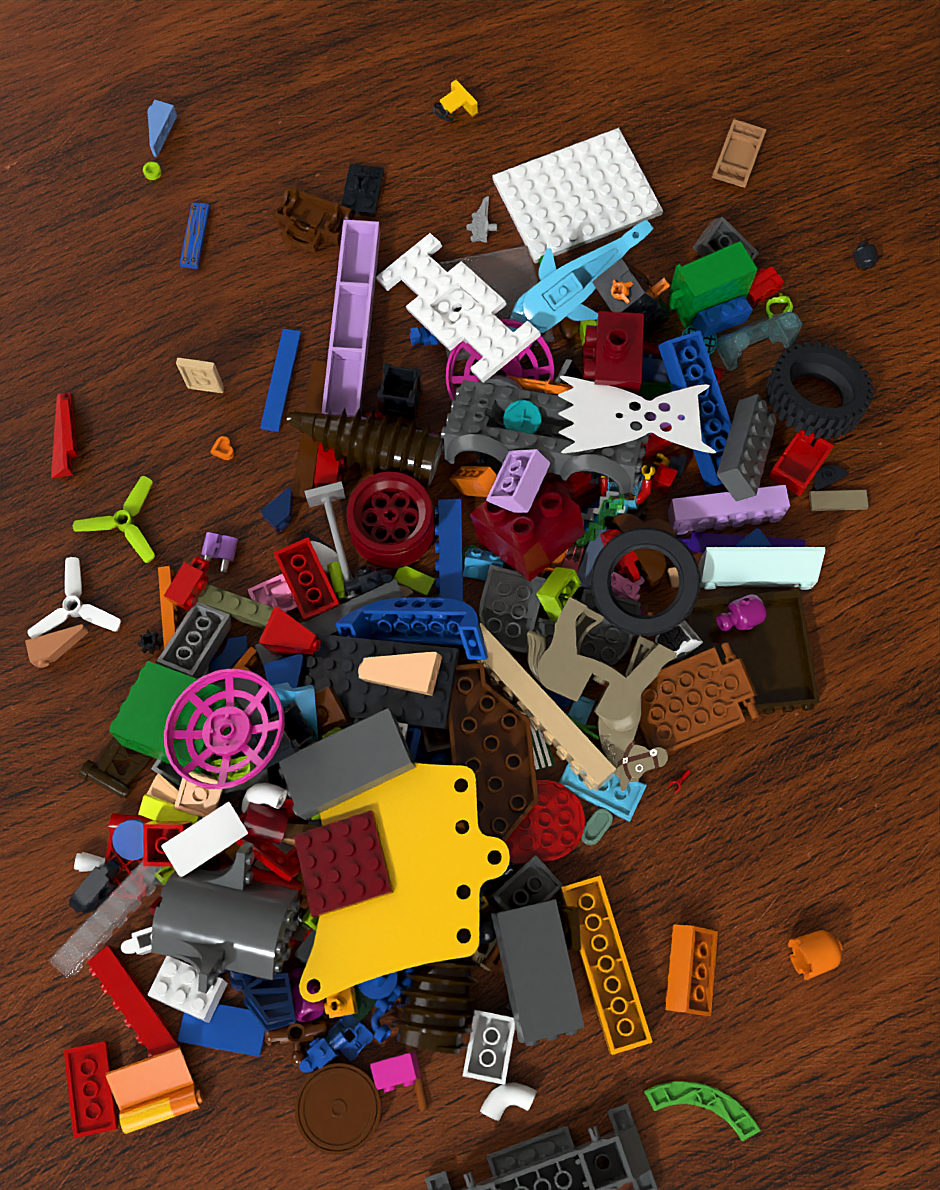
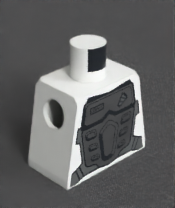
M685 620L672 630L659 634L655 638L657 644H661L676 652L677 655L673 660L678 661L685 658L703 642Z

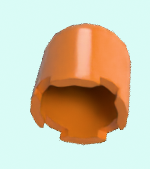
M816 931L791 939L788 942V947H792L793 954L790 955L793 966L798 974L803 973L805 975L804 980L835 969L841 962L842 944L828 931Z

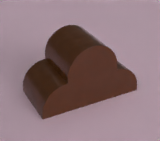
M620 514L614 517L611 529H617L621 532L634 528L650 527L667 531L676 536L673 527L666 521L652 519L643 523L641 519L632 514ZM653 549L634 550L639 559L636 561L637 569L640 576L644 578V587L650 593L659 586L669 558Z

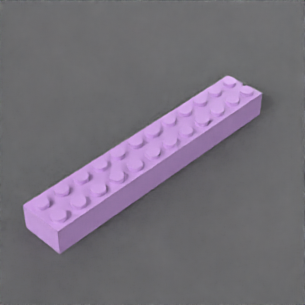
M343 221L322 413H328L331 409L332 414H341L344 408H346L347 415H355L360 408L362 414L381 234L379 222Z

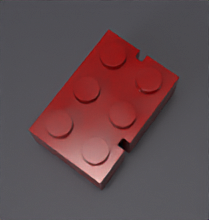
M802 429L799 433H796L768 476L778 484L786 485V489L799 497L834 447L833 444L821 437L820 439L818 438L814 446H811L814 433L806 436L804 435L805 431Z

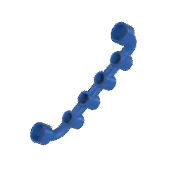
M415 967L406 969L404 973L413 972ZM408 977L402 982L398 980L395 991L387 998L378 999L375 1003L377 1010L372 1015L371 1025L375 1031L374 1038L379 1043L384 1042L392 1032L386 1024L381 1026L379 1020L391 1009L394 1002L404 995L399 989L409 987L411 980Z

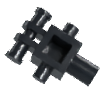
M363 565L354 571L356 578L343 582L347 593L360 589L365 594L380 587L381 582L390 583L392 576L385 566H375L374 568L372 565Z

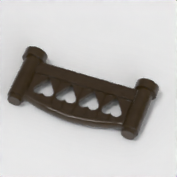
M113 736L98 761L95 763L87 760L80 769L78 777L85 781L90 780L118 797L126 799L132 790L129 787L130 782L144 770L153 757L137 752L135 758H130L126 748ZM130 760L131 766L126 768V774L119 775L113 761Z

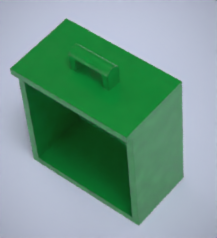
M741 241L682 267L680 264L676 265L668 295L669 308L675 310L685 329L692 326L699 312L741 296L747 298L757 272V267Z

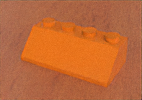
M673 924L666 1010L711 1017L718 931L696 926Z

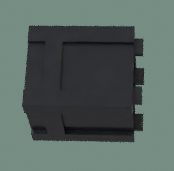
M385 363L381 389L377 393L379 412L384 415L389 412V415L396 417L403 415V418L413 421L417 418L418 404L423 391L421 369L414 368L412 370Z
M294 701L283 707V736L273 758L262 771L297 753L302 744L316 735L311 725L308 726L300 714L301 710ZM278 710L268 715L269 722L279 720ZM262 719L256 725L263 724ZM278 729L268 731L266 742L258 754L262 760H264L272 748ZM262 733L252 734L247 745L253 751L257 747Z

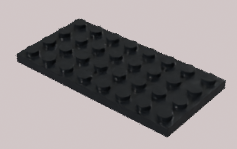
M315 634L321 640V645L314 654H303L304 663L299 687L312 685L314 692L332 685L349 718L366 719L389 708L394 712L399 723L447 730L459 655L457 648ZM425 652H437L442 656L432 696L366 682L360 679L358 674L359 665L363 663L364 658Z

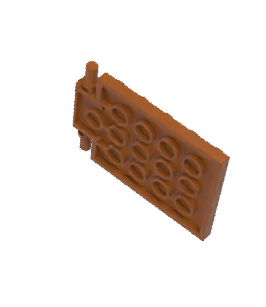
M729 642L721 645L726 656L725 665L722 664L717 649L714 647L660 670L658 676L643 690L641 694L642 713L639 724L649 749L660 747L665 749L668 754L747 722L740 707V702H743L744 707L748 708L752 719L759 717L754 699L757 693L742 658L738 659L736 654H733Z

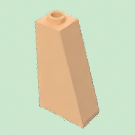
M437 652L368 657L364 658L363 663L359 665L358 674L359 678L366 682L432 696L442 656Z

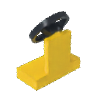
M457 80L451 83V93L443 97L440 103H435L432 108L433 112L445 121H453L455 118L454 111L461 106L471 116L478 113L477 101Z

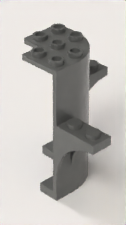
M243 843L237 851L234 864L228 868L217 871L195 868L183 877H179L175 870L161 892L162 901L160 907H156L153 919L151 952L179 958L192 964L199 971L198 992L207 993L210 987L216 984L219 974L223 973L225 969L273 980L276 973L281 971L284 960L289 958L290 947H288V942L293 930L296 931L299 923V918H296L300 907L298 891L252 881L254 873L251 871V865L255 857L254 852H252V843Z

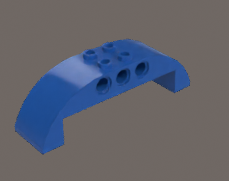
M421 597L386 599L360 607L335 623L339 635L343 637L400 643L463 644L468 659L487 660L488 650L476 612L468 604L455 599Z

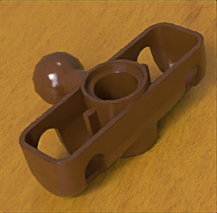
M317 1018L308 1022L296 1021L295 1024L278 1028L279 1030H265L266 1044L268 1046L293 1043L294 1052L291 1055V1063L299 1067L300 1063L307 1057V1054L302 1049V1042L315 1040L314 1036L322 1035L321 1039L327 1037V1020L325 1018ZM321 1020V1024L312 1025V1021ZM295 1026L302 1029V1036L294 1038L291 1035V1028ZM280 1041V1043L272 1044L271 1042Z

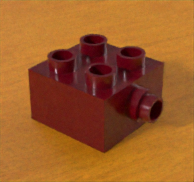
M598 311L596 325H586L582 354V365H584L582 380L594 382V385H608L636 395L639 394L642 380L644 314Z
M561 478L558 481H553L551 484L543 479L531 508L525 513H514L486 500L470 513L478 541L531 582L585 534L580 506L572 501V497L576 494L575 487L568 479L565 481Z

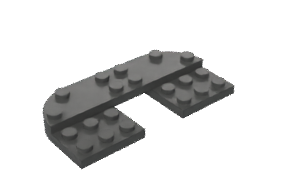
M490 565L479 606L481 623L508 651L528 655L527 632L529 630L544 636L547 639L548 649L553 640L556 622L537 617L541 602L536 595L546 579L536 576L529 582L517 571ZM584 588L581 603L585 604L588 609L602 615L595 604L592 590ZM614 596L625 610L638 615L641 602ZM603 618L600 624L593 627L585 635L581 644L580 655L592 658L611 667L618 663L626 654L633 635L615 628Z

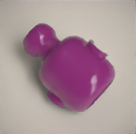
M750 594L732 601L727 607L728 613H720L716 620L722 631H728L732 626L739 630H746L762 623L766 618L767 612L763 601L758 596Z
M304 967L293 969L289 974L290 982L294 984L291 989L296 1017L300 1022L317 1019L325 1011L324 999L317 1002H308L300 994L299 985ZM310 980L307 983V991L310 994L319 992L320 985L316 981Z

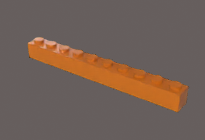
M170 566L158 567L164 649L178 629L177 605L171 603L164 596L175 576L174 570Z

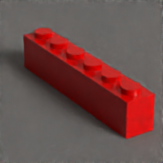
M106 946L87 961L90 965L88 968L90 973L101 981L100 987L106 995L110 994L112 997L114 1008L118 1012L121 1011L125 1016L123 1019L125 1024L130 1029L133 1028L137 1033L135 1037L141 1046L145 1045L148 1049L147 1055L149 1058L179 1047L181 1049L184 1048L113 946Z

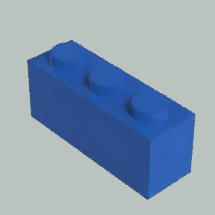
M741 296L699 312L692 325L696 331L700 330L702 337L705 338L745 323L753 309L745 296Z

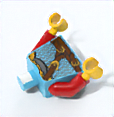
M647 465L642 467L638 486L634 485L632 493L621 494L618 484L612 478L599 477V487L603 497H606V491L620 493V495L611 496L610 500H606L612 509H616V516L627 514L628 510H637L639 505L649 497L652 486L651 476L655 473L653 466H651L649 474L646 472Z

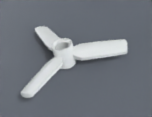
M69 557L65 560V594L67 597L63 601V608L55 610L30 628L28 635L31 639L42 636L66 621L69 615L72 617L81 616L88 622L115 632L119 630L121 620L90 604H83L79 600L82 594L80 560L76 557ZM78 603L74 610H70L73 604Z

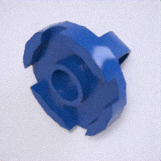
M398 972L357 984L358 988L365 996L371 999L388 997L397 987Z

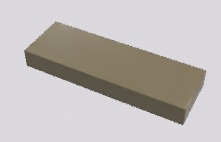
M867 490L810 491L809 493L811 511L868 509Z

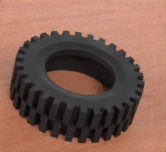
M808 341L804 342L803 345L797 343L794 348L792 346L788 347L787 351L784 350L781 356H779L767 380L766 390L768 391L766 398H770L768 404L769 406H774L772 409L774 414L780 413L778 419L780 421L786 419V426L789 428L794 425L796 426L794 431L799 433L802 429L805 431L804 435L806 436L814 433V438L820 439L822 434L825 439H830L831 435L837 438L841 434L844 436L849 431L851 432L858 425L873 398L872 391L874 390L873 385H870L872 382L871 377H867L869 374L867 369L861 370L863 364L861 362L856 364V357L852 355L849 358L846 356L847 351L843 350L841 353L837 351L839 347L835 345L831 349L828 343H823L822 346H819V342L815 341L812 346ZM801 377H816L828 382L839 393L842 403L841 407L827 408L811 403L796 391L792 382Z

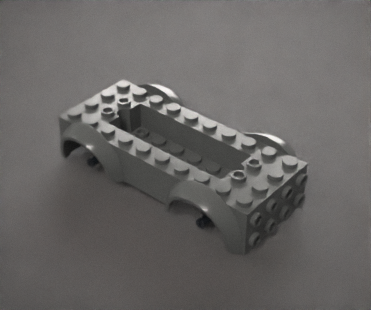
M492 375L484 383L481 380L478 382L463 380L461 386L457 387L456 400L452 401V412L447 415V426L443 427L441 438L444 439L442 451L445 452V460L454 464L455 456L463 451H472L475 454H479L477 463L483 465L488 456L495 457L503 464L509 451L537 449L550 462L547 473L558 474L563 480L567 481L570 474L584 471L591 474V484L594 483L595 479L594 485L598 484L599 477H610L618 484L620 493L626 494L633 492L634 485L638 486L640 474H637V472L641 471L643 460H640V458L645 457L646 446L644 444H648L650 433L619 445L562 453L566 447L572 445L575 441L560 434L559 431L574 423L558 413L572 407L573 404L557 395L527 391L519 382L510 377ZM517 400H526L533 402L538 407L542 422L535 434L506 429L504 413L511 403ZM632 403L629 404V408H630L631 410H633V411H638V410H640V409H636ZM649 412L645 413V419L651 421V419H648ZM617 413L616 417L622 418L623 414ZM633 421L630 424V428L638 431L641 430L642 424L638 421Z

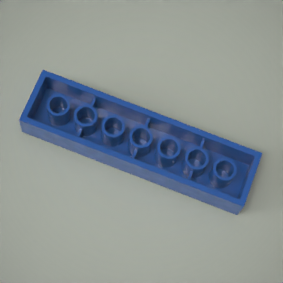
M699 330L668 340L658 345L673 391L697 385H710L706 390L698 394L702 442L715 450L716 453H707L693 449L705 487L709 488L722 484V481L717 476V471L732 424L701 331Z

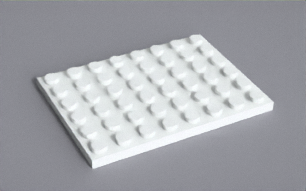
M619 128L493 175V181L535 264L539 262L538 259L545 254L547 248H551L554 257L663 214V209Z

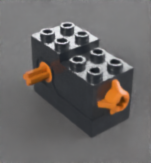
M622 258L592 281L612 312L644 314L643 337L650 335L655 327L659 324H664L668 321L669 316L672 315L659 296L670 287L666 278L664 277L653 286L645 274Z

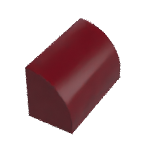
M250 802L244 813L242 823L248 831L247 836L280 845L287 827L289 813Z

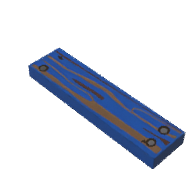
M193 202L191 204L180 267L194 269L199 267L210 211L209 204Z

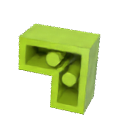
M556 567L536 593L550 621L557 622L569 597L572 598L581 585L574 569Z

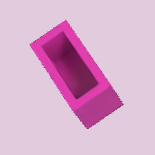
M415 1051L370 1064L377 1090L383 1089L384 1093L395 1090L397 1084L403 1083L404 1087L416 1084L415 1079L422 1077Z

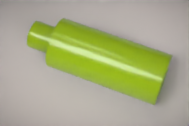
M332 562L327 567L335 595H338L340 601L345 600L346 590L343 585L345 581L340 562Z

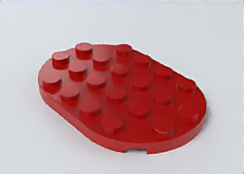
M536 780L538 802L505 841L509 850V862H512L514 865L526 864L535 855L542 862L558 860L568 855L579 843L585 826L584 811L577 796L561 783L551 780Z

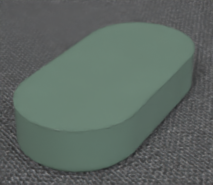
M602 808L595 811L584 826L581 837L583 843L590 846L598 843L612 824L613 816L609 810Z

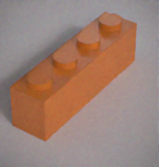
M461 466L449 479L462 495L487 497L497 475L491 467Z

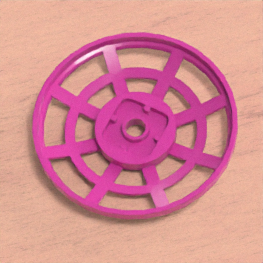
M499 319L508 327L519 328L524 324L516 320ZM541 336L536 339L546 353L549 366H538L536 357L529 349L533 344L532 342L493 375L504 371L506 376L522 378L534 376L535 380H539V375L550 373L549 379H553L554 382L555 366L550 348ZM464 341L452 349L446 367L447 390L452 401L456 400L453 384H462L463 380L480 381L476 375L470 376V368L475 359L479 361L483 357L469 343L466 344ZM464 348L471 354L465 366L464 376H453L455 361L461 349ZM525 354L530 358L533 369L523 370L519 363Z
M224 669L204 675L182 692L172 706L166 720L164 746L171 766L186 781L206 789H225L248 781L265 768L279 747L284 730V710L277 692L265 679L247 670ZM234 678L248 679L260 684L262 687L256 696L245 691L234 690ZM225 679L226 691L214 694L204 702L196 695L200 689L210 683ZM268 692L273 697L279 713V720L269 722L267 712L261 703ZM235 697L244 698L251 703L242 711L235 707ZM226 698V707H222L214 712L209 708L216 701ZM190 700L197 709L190 718L187 731L175 730L179 714ZM258 708L263 724L252 726L249 717ZM203 713L207 717L203 730L194 731L196 723ZM227 727H232L231 733L223 736L224 730ZM278 729L272 748L264 760H262L258 754L266 742L268 731ZM262 733L260 741L253 751L247 744L252 734ZM174 739H186L187 749L193 760L184 767L180 765L176 757ZM193 739H203L207 746V749L199 756L195 750ZM242 751L247 756L243 761L230 766L232 755ZM214 753L222 756L221 767L209 765L204 761ZM251 761L257 766L245 776L226 783L229 772L241 769ZM200 766L207 771L220 774L217 784H210L193 778L189 773Z

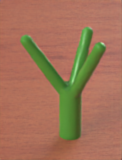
M570 715L568 716L583 734L585 732L591 737L599 739L598 735L588 730H598L597 726L583 725Z

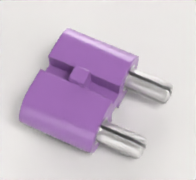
M206 532L201 555L205 556L204 559L209 562L211 558L223 560L220 571L227 573L229 561L233 562L238 539Z

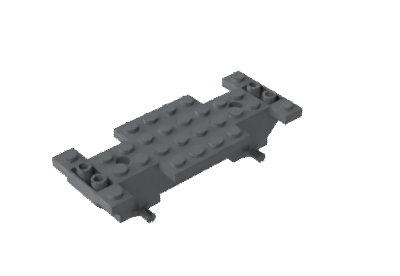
M625 1103L607 1110L614 1132L600 1137L597 1126H593V1130L590 1127L588 1131L592 1140L574 1146L568 1127L565 1125L486 1155L493 1177L475 1183L472 1172H468L470 1181L467 1173L464 1174L467 1186L458 1190H618L622 1185L632 1182L634 1190L658 1189L628 1104ZM600 1156L608 1158V1164L604 1168L597 1166V1159ZM446 1170L425 1177L428 1190H452Z

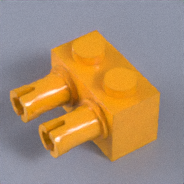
M354 986L326 997L327 1001L324 1002L326 1014H329V1018L358 1013Z

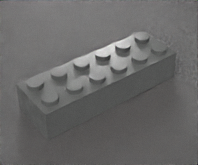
M759 394L738 401L717 471V476L736 502L757 495L776 424L775 415L771 414L766 402L761 399Z

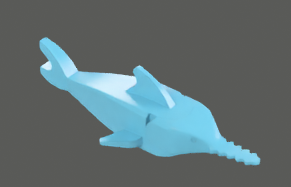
M648 220L642 221L621 238L583 255L557 270L552 250L547 248L538 270L540 282L516 301L510 320H516L521 323L528 321L542 334L565 317L573 321L597 319L598 313L581 304L596 289L592 281L620 260L631 247L644 239L652 231L653 227ZM508 327L512 332H515L518 329L514 327Z

